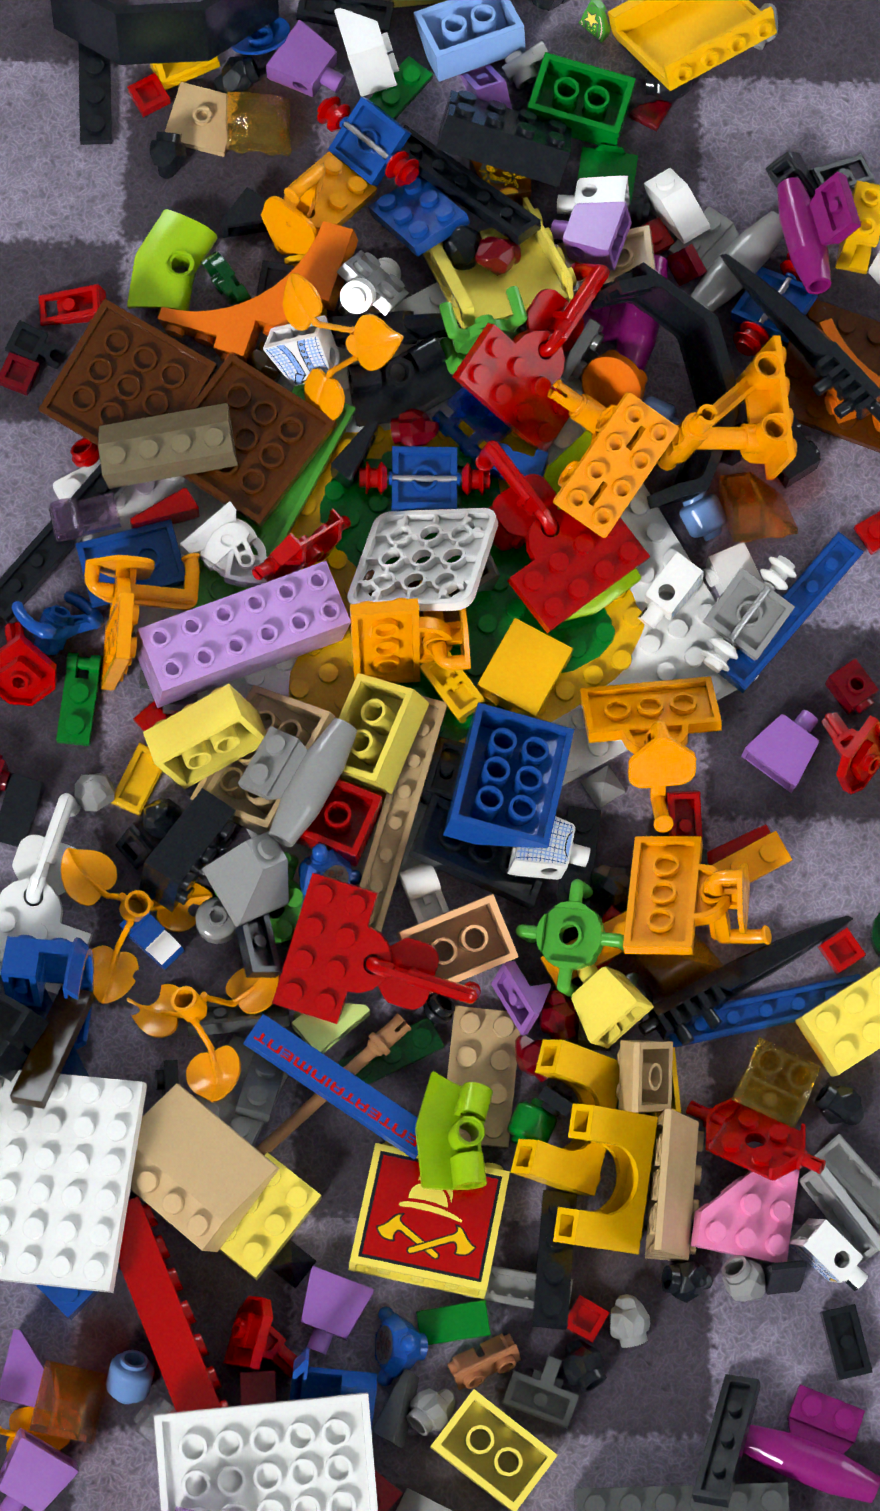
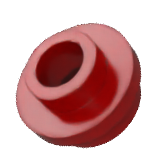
M85 438L78 440L70 451L72 461L77 467H90L100 458L98 446Z

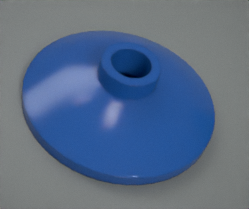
M279 17L231 48L235 52L244 55L267 54L285 43L291 31L290 25L285 19Z

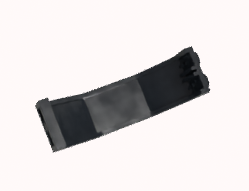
M50 0L54 29L119 65L210 61L279 18L278 0H202L199 2L117 5L109 0Z
M643 262L622 275L615 277L613 282L603 284L601 291L593 299V310L622 303H631L676 337L697 410L704 404L713 405L737 384L718 316ZM742 402L713 427H733ZM696 450L682 463L674 486L647 496L649 508L653 509L677 503L707 491L724 450Z

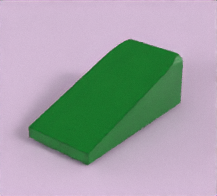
M485 1300L416 1311L419 1332L425 1333L428 1345L491 1335Z

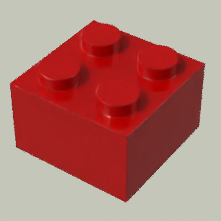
M338 779L320 813L296 843L313 849L316 844H324L328 850L333 849L349 861L350 865L357 867L383 807L382 796Z

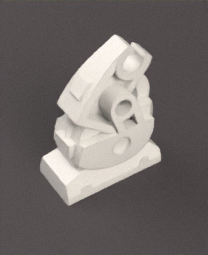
M230 501L180 543L182 554L199 553L201 560L210 572L214 570L220 573L219 575L224 577L225 583L246 588L255 587L267 582L264 578L257 580L252 574V569L268 558L266 557V548L252 527L246 522L237 519L236 509ZM252 545L256 548L258 555L253 554L250 548Z

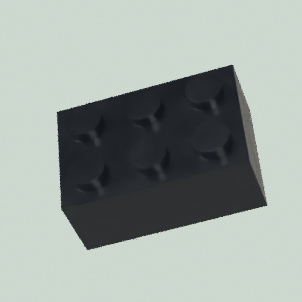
M202 788L145 861L139 890L147 893L151 899L171 912L179 903L185 905L195 890L192 886L198 878L201 880L206 878L202 869L211 863L217 853L219 854L224 848L230 846L232 842L230 836L236 827V824L233 823L236 810Z

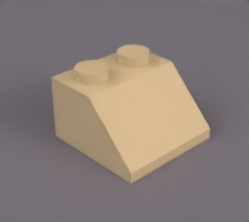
M620 1040V1049L617 1054L620 1071L619 1083L616 1089L619 1109L637 1113L671 1109L673 1042Z

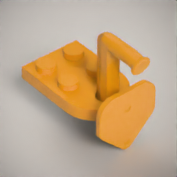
M328 152L284 189L283 199L278 196L269 197L264 203L261 217L276 250L280 254H306L314 242L323 221L342 226L376 195L378 188L369 184L335 155Z

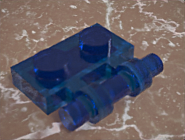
M464 387L448 400L447 405L454 411L450 417H447L441 410L432 417L433 421L439 423V431L445 437H451L460 446L459 450L466 457L471 456L475 461L482 450L479 444L483 441L488 442L491 440L500 443L513 431ZM462 421L475 431L470 437L458 427Z

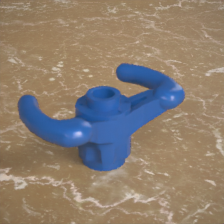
M67 591L64 594V600L85 614L71 615L66 608L55 605L44 609L38 622L28 614L22 602L16 601L12 604V611L16 619L23 627L34 634V645L44 654L56 655L60 650H63L68 638L79 633L101 628L105 623L101 612L96 607L92 608L91 602L72 591Z

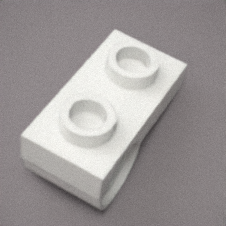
M424 862L399 872V879L417 924L449 911L433 866Z

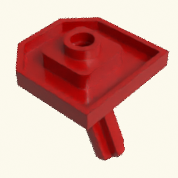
M20 622L8 623L5 626L7 644L0 648V697L8 704L33 706L56 689L57 664L25 637L23 626Z
M829 712L822 720V726L832 738L833 745L841 757L836 776L843 791L854 794L866 787L880 767V722L877 718L870 715L859 731L853 728L849 730L838 713L834 712L831 714Z
M248 1296L237 1311L223 1363L259 1370L262 1358L270 1359L289 1378H292L293 1364L297 1356L284 1345L287 1340L271 1326L273 1312L270 1299L256 1296Z

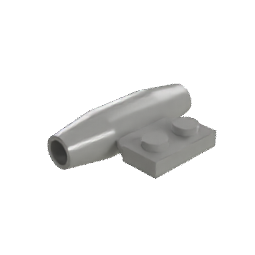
M709 206L703 212L710 224V229L685 244L678 239L668 249L669 255H672L693 244L707 272L690 295L693 299L711 312H714L743 288L720 255H730L756 274L768 261L784 236L779 221V214L770 211L740 235L734 226V222Z
M334 718L308 750L299 738L270 726L238 784L242 789L266 800L281 799L268 833L272 839L284 846L293 847L318 816L345 768L357 734V729L342 719Z

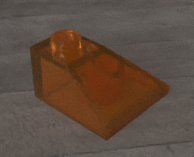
M696 933L694 936L693 955L637 954L633 961L634 965L664 998L724 966Z
M46 1360L29 1430L94 1445L107 1390L106 1380L108 1374Z

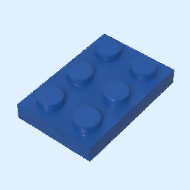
M420 175L411 184L399 186L368 206L373 218L417 257L450 237L457 226H467L470 224L465 211Z
M171 519L75 544L83 575L85 573V560L128 555L145 557L155 561V568L151 577L144 580H136V584L169 588L184 585L185 568L181 561V554ZM100 573L99 582L114 583L115 578ZM87 588L92 608L110 604L95 596Z

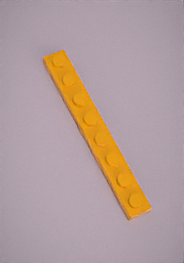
M774 831L711 866L724 870L738 869L741 864H747L749 880L752 883L791 862L792 858L777 831ZM730 885V887L737 888V885ZM627 911L603 923L605 932L624 935ZM577 937L576 939H574V940H572V941L566 943V945H570V944L575 943L576 940L578 939V937ZM603 946L594 964L597 967L624 951L618 947ZM542 956L540 960L557 988L559 968L552 965ZM573 970L571 980L578 977L577 970Z

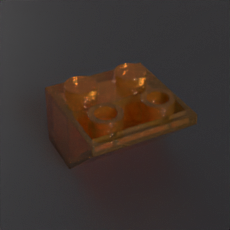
M743 472L719 476V501L725 511L726 526L733 542L747 543L755 539L783 538L787 535L798 534V527L783 495L754 473Z

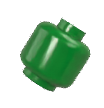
M532 1098L531 1103L519 1102L507 1127L508 1133L512 1136L510 1141L516 1145L518 1139L549 1142L556 1126L557 1118L541 1106L544 1101Z

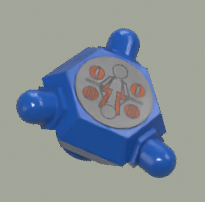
M321 843L313 847L312 854L301 862L298 869L299 883L303 894L302 899L305 898L312 873L314 872L353 885L359 884L362 879L361 872L352 870L349 861L333 849L328 850Z
M384 1306L378 1312V1317L382 1324L375 1334V1359L381 1368L377 1376V1382L381 1386H388L394 1378L402 1374L403 1370H409L417 1361L425 1359L428 1351V1340L425 1333L418 1332L410 1322L397 1313L394 1314L390 1307Z

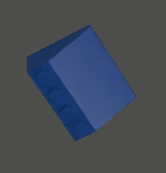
M478 702L470 721L443 836L476 845L548 848L575 729Z

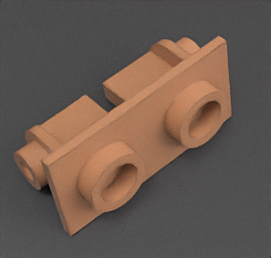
M501 1333L481 1343L480 1347L484 1356L480 1358L474 1347L452 1357L453 1361L447 1363V1366L452 1376H454L459 1390L465 1387L467 1389L478 1387L484 1382L486 1377L496 1372L500 1374L506 1373L516 1366V1362L520 1361L521 1357L518 1347L514 1344L510 1334L503 1336Z

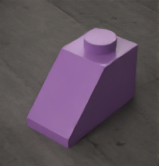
M490 64L460 74L466 91L473 93L478 99L488 102L490 100L500 101L507 108L512 109L506 81Z
M13 1329L0 1382V1400L41 1409L42 1402L48 1403L50 1400L53 1382L48 1381L49 1373L24 1332Z

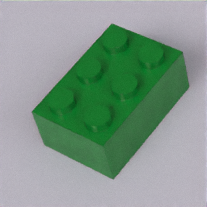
M545 52L527 110L536 114L539 120L543 122L544 120L549 121L551 119L564 122L567 127L572 128L571 138L596 145L617 146L633 96L636 78Z

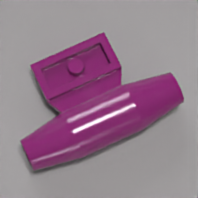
M838 171L815 189V195L812 200L799 178H787L777 186L779 221L789 256L801 282L810 294L823 293L831 286L829 250L827 245L841 243L861 227L847 176Z
M654 254L656 271L667 279L668 260ZM591 303L582 316L584 328L590 319L604 326L601 333L605 337L601 343L617 339V351L629 358L639 369L644 371L655 347L660 324L631 303H622L594 310Z
M800 1384L787 1417L789 1432L753 1424L750 1425L743 1453L780 1475L830 1495L866 1503L873 1502L880 1485L879 1475L844 1455L856 1441L865 1413L863 1409Z

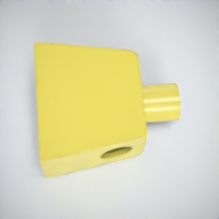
M595 964L577 970V975L583 982V985L572 994L571 1000L586 1036L592 1044L609 1048L654 1008L652 1003L618 970L606 966L598 970Z

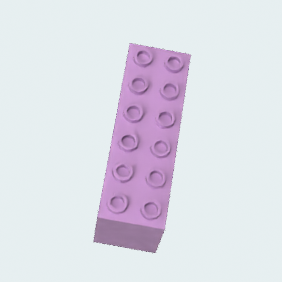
M324 561L137 629L136 656L156 706L160 708L193 694H198L342 641L351 620L328 564Z

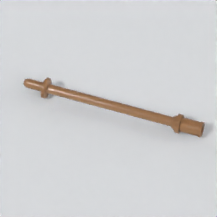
M398 1013L395 1014L376 1034L372 1032L368 1036L370 1039L368 1040L367 1047L343 1068L356 1075L376 1056H382L383 1054L387 1056L391 1052L389 1048L408 1031L412 1030V1028ZM315 1093L264 1139L256 1149L264 1156L267 1152L273 1151L327 1100Z

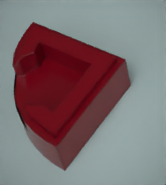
M656 100V102L640 104L632 110L629 118L657 132L672 103Z

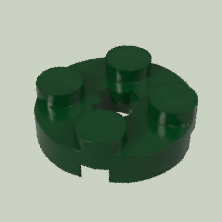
M215 251L200 261L203 268L212 277L210 280L221 295L224 293L228 297L226 300L230 306L252 299L244 285L240 284L236 278L233 269L219 252Z

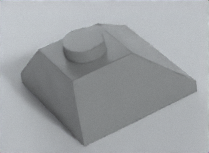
M269 831L246 840L202 869L236 927L289 903L288 859L278 842L268 835Z

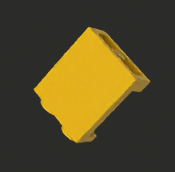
M857 180L852 196L861 227L839 244L835 268L867 274L872 247H877L880 238V185Z
M514 618L479 680L477 689L484 697L485 704L493 707L499 705L508 711L537 719L538 713L560 673L567 666L572 656L573 648Z

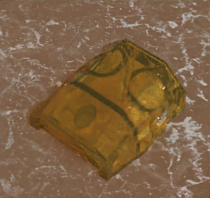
M227 92V150H234L238 153H246L249 150L250 152L262 151L269 156L281 155L283 152V156H290L292 152L290 145V99L269 94Z
M758 1036L750 1060L734 1091L732 1100L782 1122L790 1128H795L809 1099L821 1066Z

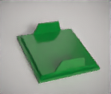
M600 144L595 149L582 147L578 180L591 177L628 176L631 204L638 155L627 154L623 147Z

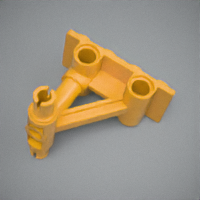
M773 335L755 355L753 361L736 379L737 384L713 405H702L697 412L690 413L679 425H676L679 431L657 462L661 469L666 471L674 469L677 463L685 462L696 450H740L743 458L749 463L764 464L766 479L774 480L794 460L797 454V442L792 436L791 428L794 414L792 408H789L788 394L790 391V381L788 377H785L786 349L782 346L780 335ZM742 401L746 403L748 424H741L740 427H713Z
M559 379L552 386L562 392V395L550 388L547 396L567 409L572 420L591 432L592 440L591 445L579 462L576 460L570 462L562 471L558 479V485L562 488L554 498L553 503L599 536L606 538L679 431V428L632 393L626 392L617 406L610 405L606 408L590 395L578 394Z

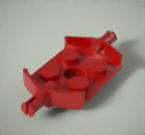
M332 509L328 521L318 527L311 537L308 538L304 535L297 539L290 533L263 563L252 569L253 576L257 580L264 578L269 582L327 559L342 539V531L351 526L350 519L345 515L340 516Z
M740 1094L715 1105L713 1108H707L693 1100L688 1104L686 1114L703 1120V1126L706 1127L705 1150L772 1181L796 1169L800 1170L802 1166L818 1174H821L825 1168V1160L808 1154V1151L805 1150L806 1124L804 1123L801 1124V1130L799 1131L742 1105V1095ZM750 1142H759L763 1144V1146L751 1148L747 1144Z

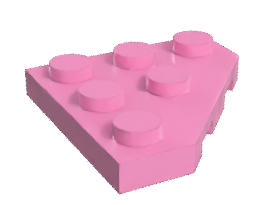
M796 1169L773 1181L752 1171L738 1177L724 1188L719 1196L695 1211L690 1246L734 1256L741 1255L748 1259L771 1264L787 1262L800 1170Z

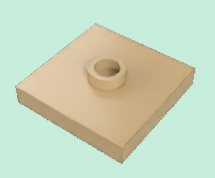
M180 82L165 132L182 134L181 143L187 148L224 157L241 105V97Z

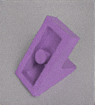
M508 961L502 964L491 985L523 1036L529 1033L541 1013L551 984L530 986L516 962Z

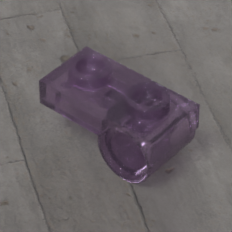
M113 492L80 501L76 498L60 499L49 505L53 531L58 543L122 527Z

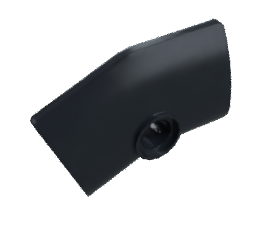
M431 335L390 359L387 364L378 370H366L360 363L347 366L352 406L356 408L354 417L358 427L365 426L373 418L378 421V424L390 423L391 418H398L400 414L410 408L427 412L462 391L461 385L452 377L453 374L448 371L445 362L447 360L434 336ZM396 363L402 365L405 370V376L400 382L393 380L390 374L392 366Z

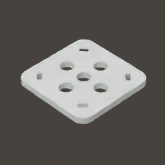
M488 508L390 511L379 515L372 524L348 591L347 599L349 604H359L363 601H391L396 598H418L419 611H456L468 607L475 599L498 528V520L494 511ZM438 533L435 538L424 540L427 535ZM453 556H461V558L455 562H447V560ZM399 557V560L395 563L385 564L389 559ZM422 557H430V559L424 563H416L417 560H419ZM369 570H374L375 573L372 579L363 580ZM422 580L418 586L408 587L411 582ZM455 590H460V592H458L457 594L453 595L452 597H449V594H451Z

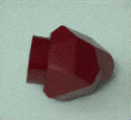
M492 236L480 240L475 254L477 264L497 276L506 273L513 265L518 264L521 258L519 245L510 239Z
M414 408L403 412L398 418H391V434L394 444L402 443L405 446L419 447L427 444L439 432V423L437 421H431L425 412Z
M558 990L548 993L539 1014L541 1031L549 1033L551 1040H565L577 1035L575 1026L578 1025L579 1017L572 1000Z
M519 1035L515 1040V1056L519 1069L531 1076H535L540 1082L547 1080L549 1077L535 1073L543 1040H532L526 1035Z

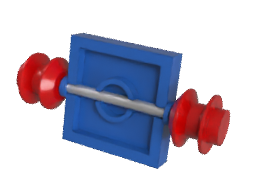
M337 96L326 98L320 103L317 110L318 122L321 124L327 123V129L331 132L340 129L327 150L373 186L377 187L384 175L388 178L396 177L395 183L398 186L409 185L415 181L419 174V162L414 158L409 160L408 152L401 151L412 133L368 98L362 96L352 112L348 104L341 105V99Z
M789 252L786 256L787 260L782 261L780 264L782 274L761 267L756 275L771 285L806 315L817 299L818 294H810L806 291L791 262ZM745 290L731 311V320L741 324V332H737L733 336L737 350L744 355L755 356L762 349L761 345H765L769 341L768 335H780L781 340L788 343L789 340Z
M392 446V472H389V475H387V467L383 462H380L378 468H371L368 461H366V468H359V487L366 488V494H368L370 488H378L379 493L383 494L387 488V481H389V485H392V511L457 509V486H460V482H462V490L466 495H469L471 489H478L481 496H483V489H490V470L471 469L470 464L467 463L462 469L461 476V473L457 472V447Z

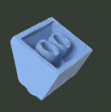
M447 0L413 12L427 60L439 82L505 59L515 51H526L524 25L510 0Z

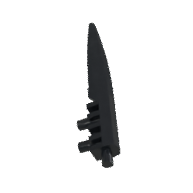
M720 255L756 304L798 349L812 368L816 369L815 375L822 379L812 386L814 392L821 396L829 389L834 388L837 391V398L840 401L844 399L842 403L834 408L837 417L842 419L855 410L857 412L856 417L860 421L869 414H872L880 422V388L836 342H833L817 325L776 289L730 255Z
M413 311L389 312L386 316L382 313H370L378 316L390 328L403 335L404 338L401 344L404 345L417 344V340L426 339L431 335L434 338L448 337L441 313L414 315ZM366 314L334 316L328 318V323L352 327L356 325L361 316ZM331 330L336 346L346 349V339L350 334Z
M843 916L809 927L725 964L653 1004L654 1008L648 1012L649 1018L638 1024L640 1032L646 1036L657 1030L663 1040L667 1039L671 1033H674L683 1046L689 1044L694 1040V1037L686 1025L691 1026L695 1023L696 1019L702 1017L711 1030L717 1028L722 1024V1020L714 1009L716 1011L721 1009L726 1001L737 996L738 993L799 958L853 920V918Z

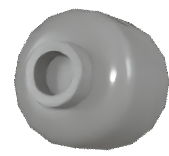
M218 897L210 898L199 906L195 920L197 930L202 938L214 944L226 943L233 939L237 934L235 925Z

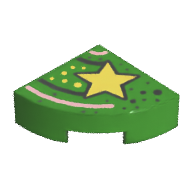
M591 0L579 24L602 43L610 34V24H608L605 14L606 7L601 0Z

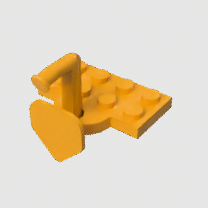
M190 553L181 557V561L185 565L184 589L136 584V580H144L151 577L155 568V561L149 558L113 555L85 560L84 578L87 588L98 598L110 603L109 619L105 626L101 690H115L118 682H123L124 674H127L128 666H131L132 658H135L137 637H131V634L134 632V626L138 624L139 606L184 611L196 606L200 576L199 553ZM100 573L115 578L114 583L99 582Z
M396 598L391 601H363L359 604H350L354 681L357 674L360 673L395 684L420 682V664L435 661L441 668L446 670L471 669L466 608L458 610V621L444 622L443 611H423V617H419L418 598ZM460 644L462 655L448 656V652L453 647L452 645Z
M711 676L580 688V701L589 743L623 741L626 749L634 754L628 761L630 783L638 788H650V800L655 819L654 828L660 833L670 831L673 827V819L669 816L666 805V786L685 784L692 780L696 773L695 753L686 747L688 734L721 731L722 720Z
M635 836L623 941L624 954L693 955L695 927L709 925L712 939L722 944L765 943L770 945L772 935L767 925L762 926L760 929H747L750 898L748 865L741 864L738 869L719 870L711 865L701 864L702 836ZM730 885H737V888H731ZM728 909H737L739 929H731Z

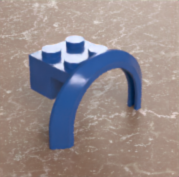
M30 935L7 936L1 968L5 995L25 1006L42 1007L45 983L63 984L64 998H68L69 995L74 999H79L80 990L93 992L94 959L91 948L82 938L78 937L73 942H70L64 938L44 940L36 939ZM92 1006L74 1043L77 1050L87 1045Z
M306 1347L294 1360L289 1400L367 1392L372 1433L377 1373L308 1366L310 1348Z

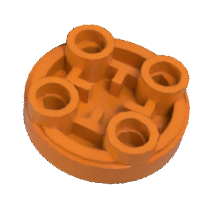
M608 350L606 353L598 355L583 371L582 389L584 394L590 395L606 408L610 405L617 406L626 392L632 393L640 400L644 397L645 385L647 384L646 373L639 369L629 358L621 355L616 350Z

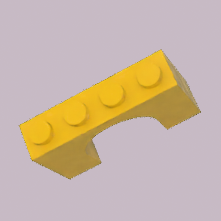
M543 1039L535 1073L568 1085L576 1094L580 1104L616 1109L618 1102L616 1089L619 1083L620 1066L616 1059L565 1040ZM518 1139L510 1173L569 1193L595 1196L600 1183V1173L607 1149L599 1143L573 1139L563 1148L540 1140Z
M573 1103L568 1138L596 1142L603 1145L614 1159L617 1172L616 1184L610 1199L597 1210L584 1211L558 1207L553 1242L639 1255L658 1117L596 1105Z

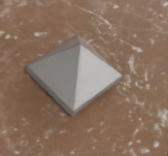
M609 765L580 782L598 809L626 793Z

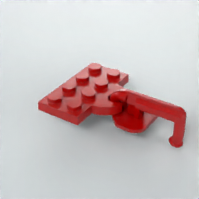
M572 263L570 267H572L575 273L576 280L586 279L570 303L556 290H541L526 310L527 330L517 334L512 340L495 324L487 323L452 376L534 450L539 449L547 452L570 417L569 411L553 399H550L547 394L551 388L562 395V392L552 385L561 378L564 372L565 357L563 352L571 350L584 329L582 316L610 274L609 268L602 264Z
M488 441L476 458L475 464L479 470L489 471L495 466L510 486L494 499L492 510L497 517L498 523L506 533L526 538V551L532 562L511 576L507 582L546 633L552 631L650 558V555L621 517L608 536L603 538L562 509L557 510L558 506L553 503L557 494L549 483L537 474L523 476L497 441Z
M314 872L308 885L272 1004L338 1024L348 992L363 993L373 990L378 986L388 1003L414 1010L426 1003L430 992L472 1004L479 998L481 989L477 983L472 981L462 985L435 976L439 965V955L436 949L428 943L412 938H404L390 946L380 931L369 926L378 898V892Z

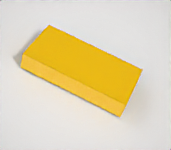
M141 743L138 744L116 788L114 801L111 802V804L140 817L163 772L154 764L148 746Z

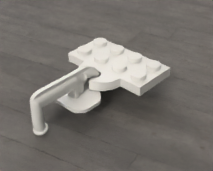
M69 793L60 795L46 836L29 835L18 846L12 864L18 881L12 882L0 894V975L7 936L30 935L36 939L44 940L64 938L70 942H73L78 937L82 938L88 946L90 945L93 934L61 924L63 907L59 895L66 892L61 879V860L66 848H74L61 843V839L69 817L76 816L81 809L75 797ZM45 983L46 990L58 994L60 987L63 986V984Z

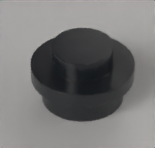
M641 194L640 197L632 196L629 210L631 221L636 222V226H641L643 220H649L651 202L646 201L645 194Z
M436 993L429 994L426 1003L423 1005L425 1015L434 1023L447 1024L452 1019V1013L455 1011V1006L449 997Z

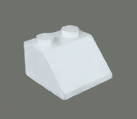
M342 8L335 9V15L360 95L363 97L397 86L393 73L398 72L399 68L394 53L387 54V52L393 51L388 32L381 34L378 22Z

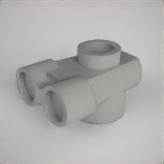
M543 41L533 45L525 53L518 50L505 58L506 64L502 66V70L509 82H514L517 89L523 88L525 82L530 84L536 81L538 73L535 69L541 67L545 52L549 53Z

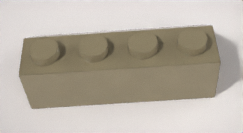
M228 403L99 426L98 449L102 476L109 489L238 465Z

